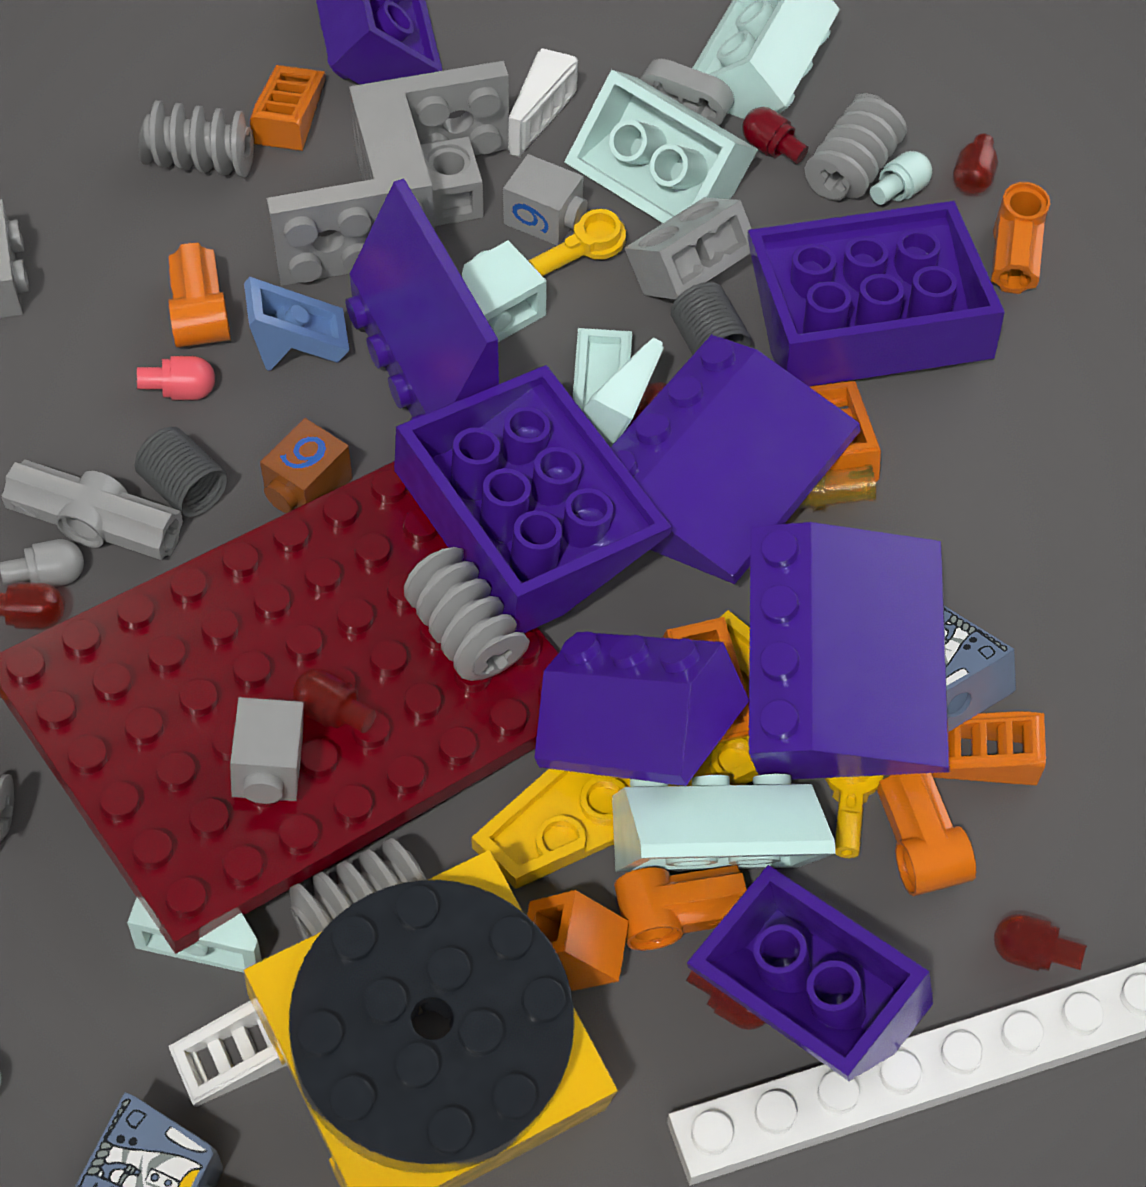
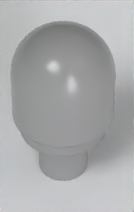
M65 539L34 543L32 547L24 548V558L0 562L3 585L30 580L32 589L41 587V590L74 582L80 576L84 567V557L79 547Z

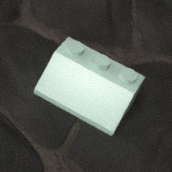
M733 0L692 69L717 77L730 87L734 96V103L728 114L745 119L751 110L758 107H768L777 113H781L793 102L796 87L801 78L812 68L813 62L811 60L819 46L830 36L831 31L829 28L840 9L833 0Z
M611 70L565 163L664 223L702 198L730 199L738 188L758 149L639 78Z
M727 775L696 776L692 778V786H668L665 783L630 779V787H624L612 796L615 872H629L650 867L664 868L667 871L707 870L737 865L739 869L765 868L767 865L772 868H797L836 854L834 837L812 784H791V775L754 776L753 785H730V777Z

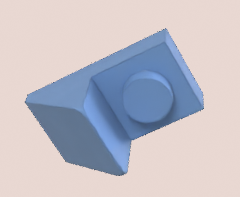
M252 277L245 281L244 288L249 327L266 370H272L291 348L337 363L349 351L343 308Z

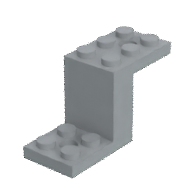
M504 61L349 87L356 162L362 181L266 198L277 272L281 286L349 274L394 181L405 179L435 230L432 183L421 145L469 136L474 155L508 150L509 90L508 73ZM459 110L466 111L460 117L448 118L449 114L452 112ZM336 230V232L331 235L318 236V234L323 231Z

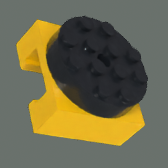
M490 850L428 880L404 882L373 892L338 914L322 932L243 970L248 996L281 1065L287 1063L330 1152L329 1164L340 1187H462L604 1111L618 1091L574 1009L570 985L558 954L539 927L523 913ZM421 1007L423 1012H438L447 1020L451 1018L449 1024L451 1030L448 1034L436 1040L425 1039L418 1035L411 1022L419 1014V1008Z

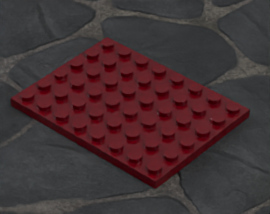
M395 461L0 652L1 698L175 954L198 942L201 937L240 913L243 915L249 913L289 890L290 887L303 882L536 748L543 672L557 656L558 652L536 627L524 633L530 641L528 649L511 667L483 680L470 681L460 677L454 669V661H450L441 650V643L435 641L429 633V626L421 621L416 614V608H413L404 597V585L414 567L430 554L448 548V546L394 471ZM239 697L303 702V741L296 801L279 800L274 803L261 804L252 802L247 798L232 797L230 762Z

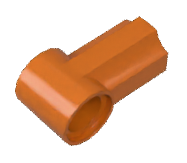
M1030 182L1012 184L1005 190L993 228L995 247L991 282L996 283L1002 292L1020 294L1024 290L1036 288L1039 282L1044 225L1050 207V198L1046 191L1037 184Z
M199 242L180 245L175 253L168 256L170 284L173 293V299H169L168 302L176 348L231 341L224 293L220 292L214 250L202 247Z
M932 774L890 775L880 780L877 792L897 841L895 849L896 861L901 880L907 892L911 896H917L974 881L976 878V861L970 840L962 827H953Z
M737 865L670 875L669 871L664 868H642L622 875L614 884L620 915L629 921L626 943L629 948L640 951L655 950L671 945L681 939L684 933L716 928L747 890L743 873L739 871Z

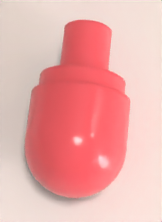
M170 356V359H162V367H137V389H162L163 398H171V400L202 399L212 391L215 385L213 367L205 359L197 356Z

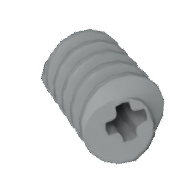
M869 93L857 94L853 102L846 108L844 114L837 120L834 128L828 132L825 140L817 147L814 155L808 159L804 168L805 177L810 187L818 196L828 200L839 201L845 197L858 198L863 196L869 187V183L875 180L879 170L883 169L888 157L893 155L898 144L903 141L907 133L906 122L902 115L877 95Z
M155 100L150 114L145 116L139 136V158L143 165H149L154 160L159 167H169L174 162L178 169L189 170L195 165L199 172L204 173L210 172L215 167L219 175H229L235 169L239 177L245 178L248 176L253 163L254 136L251 128L246 127L243 111L235 112L230 125L226 124L222 108H216L211 122H207L203 106L196 105L191 119H186L183 103H175L169 117L165 114L163 101Z
M457 547L441 549L430 554L414 567L404 585V597L413 608H416V614L421 621L429 626V633L435 641L441 643V650L450 661H454V669L461 678L475 681L497 675L511 667L524 655L530 641L523 632H515L517 623L511 615L502 614L504 609L503 603L498 597L490 596L492 588L485 579H478L479 570L474 563L469 561L462 562L464 558L463 549Z
M391 838L382 844L383 861L370 849L360 853V873L352 864L345 860L336 865L337 884L323 872L314 875V896L299 883L290 887L291 912L302 939L305 940L322 932L338 914L373 892L404 882L426 880L412 854L398 841Z

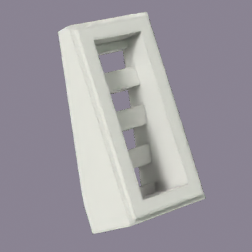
M543 48L538 51L509 116L508 150H510L511 155L520 157L575 94L578 60L576 57Z
M251 1000L168 1046L190 1100L196 1107L287 1066V1063L281 1065ZM257 1024L268 1048L259 1053L248 1031V1028ZM230 1036H233L243 1059V1062L234 1067L223 1043V1040ZM206 1047L209 1048L219 1075L210 1080L207 1078L197 1051Z

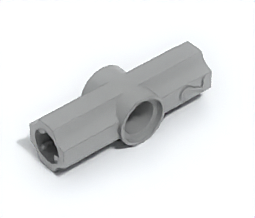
M23 460L21 463L15 462L6 475L5 488L2 494L5 508L55 524L66 537L82 546L98 548L106 541L162 560L165 556H171L179 541V533L183 523L181 511L128 494L120 482L102 472L86 471L80 478L28 460Z

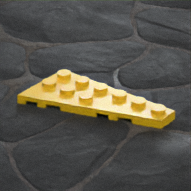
M727 610L721 617L725 618L749 697L750 627ZM749 736L717 744L693 777L727 775L730 777V785H746L752 782L753 777L758 776V773L749 755ZM548 769L471 837L472 849L478 854L490 850L505 879L515 889L614 845L612 796L624 787H630V779ZM692 779L686 786H692ZM668 784V786H681V785Z

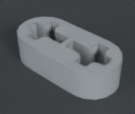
M662 58L653 60L640 77V80L716 125L722 123L734 103L733 93L724 81L671 60Z

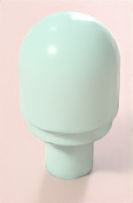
M908 151L887 163L880 173L879 182L870 188V195L873 201L882 205L890 199L895 201L907 200L924 189L932 177V166L929 159L920 152Z

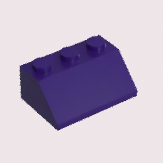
M316 0L320 27L323 32L328 56L327 61L330 68L339 77L351 79L362 85L443 71L425 0Z
M576 632L566 640L562 650L543 672L534 758L540 768L686 786L747 705L749 698L723 642Z
M769 865L765 867L687 961L688 968L848 1081L893 1056L933 1005L930 971Z

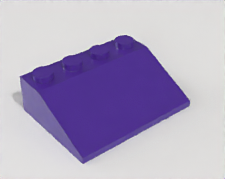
M404 178L394 181L349 274L352 297L347 298L345 303L348 315L355 329L364 328L368 335L366 342L373 363L378 369L385 366L390 376L388 377V385L398 408L407 407L412 416L410 420H413L498 385V338Z
M955 201L748 230L747 239L772 357L776 364L807 386L995 358L1005 311Z
M711 334L610 448L672 527L670 535L650 550L736 584L750 567L751 526L785 524L859 434L861 429L858 421L757 349Z
M547 365L396 426L394 471L448 548L457 547L463 549L464 558L462 562L469 561L474 563L479 570L478 579H485L492 588L490 596L498 597L503 603L504 609L502 614H509L516 621L515 632L526 633L564 615L671 533V525Z
M815 522L751 526L749 755L758 775L789 774L792 780L950 772L941 541Z

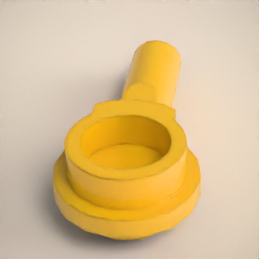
M594 209L588 211L581 217L578 223L574 224V234L567 237L565 242L528 260V262L542 276H545L582 256L592 259L614 257L623 249L626 243V229L618 216L610 210Z
M884 775L825 778L833 791L832 798L838 801L835 852L837 856L843 858L859 856L863 804L867 802L869 795L877 790L879 781L883 779Z

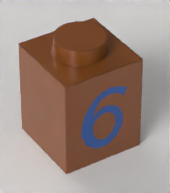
M306 418L260 461L265 496L274 507L284 513H288L344 486L353 479L349 445Z

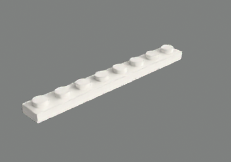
M1146 962L909 1037L893 1056L851 1081L846 1080L824 1064L668 1114L667 1124L688 1183L691 1186L1146 1038Z

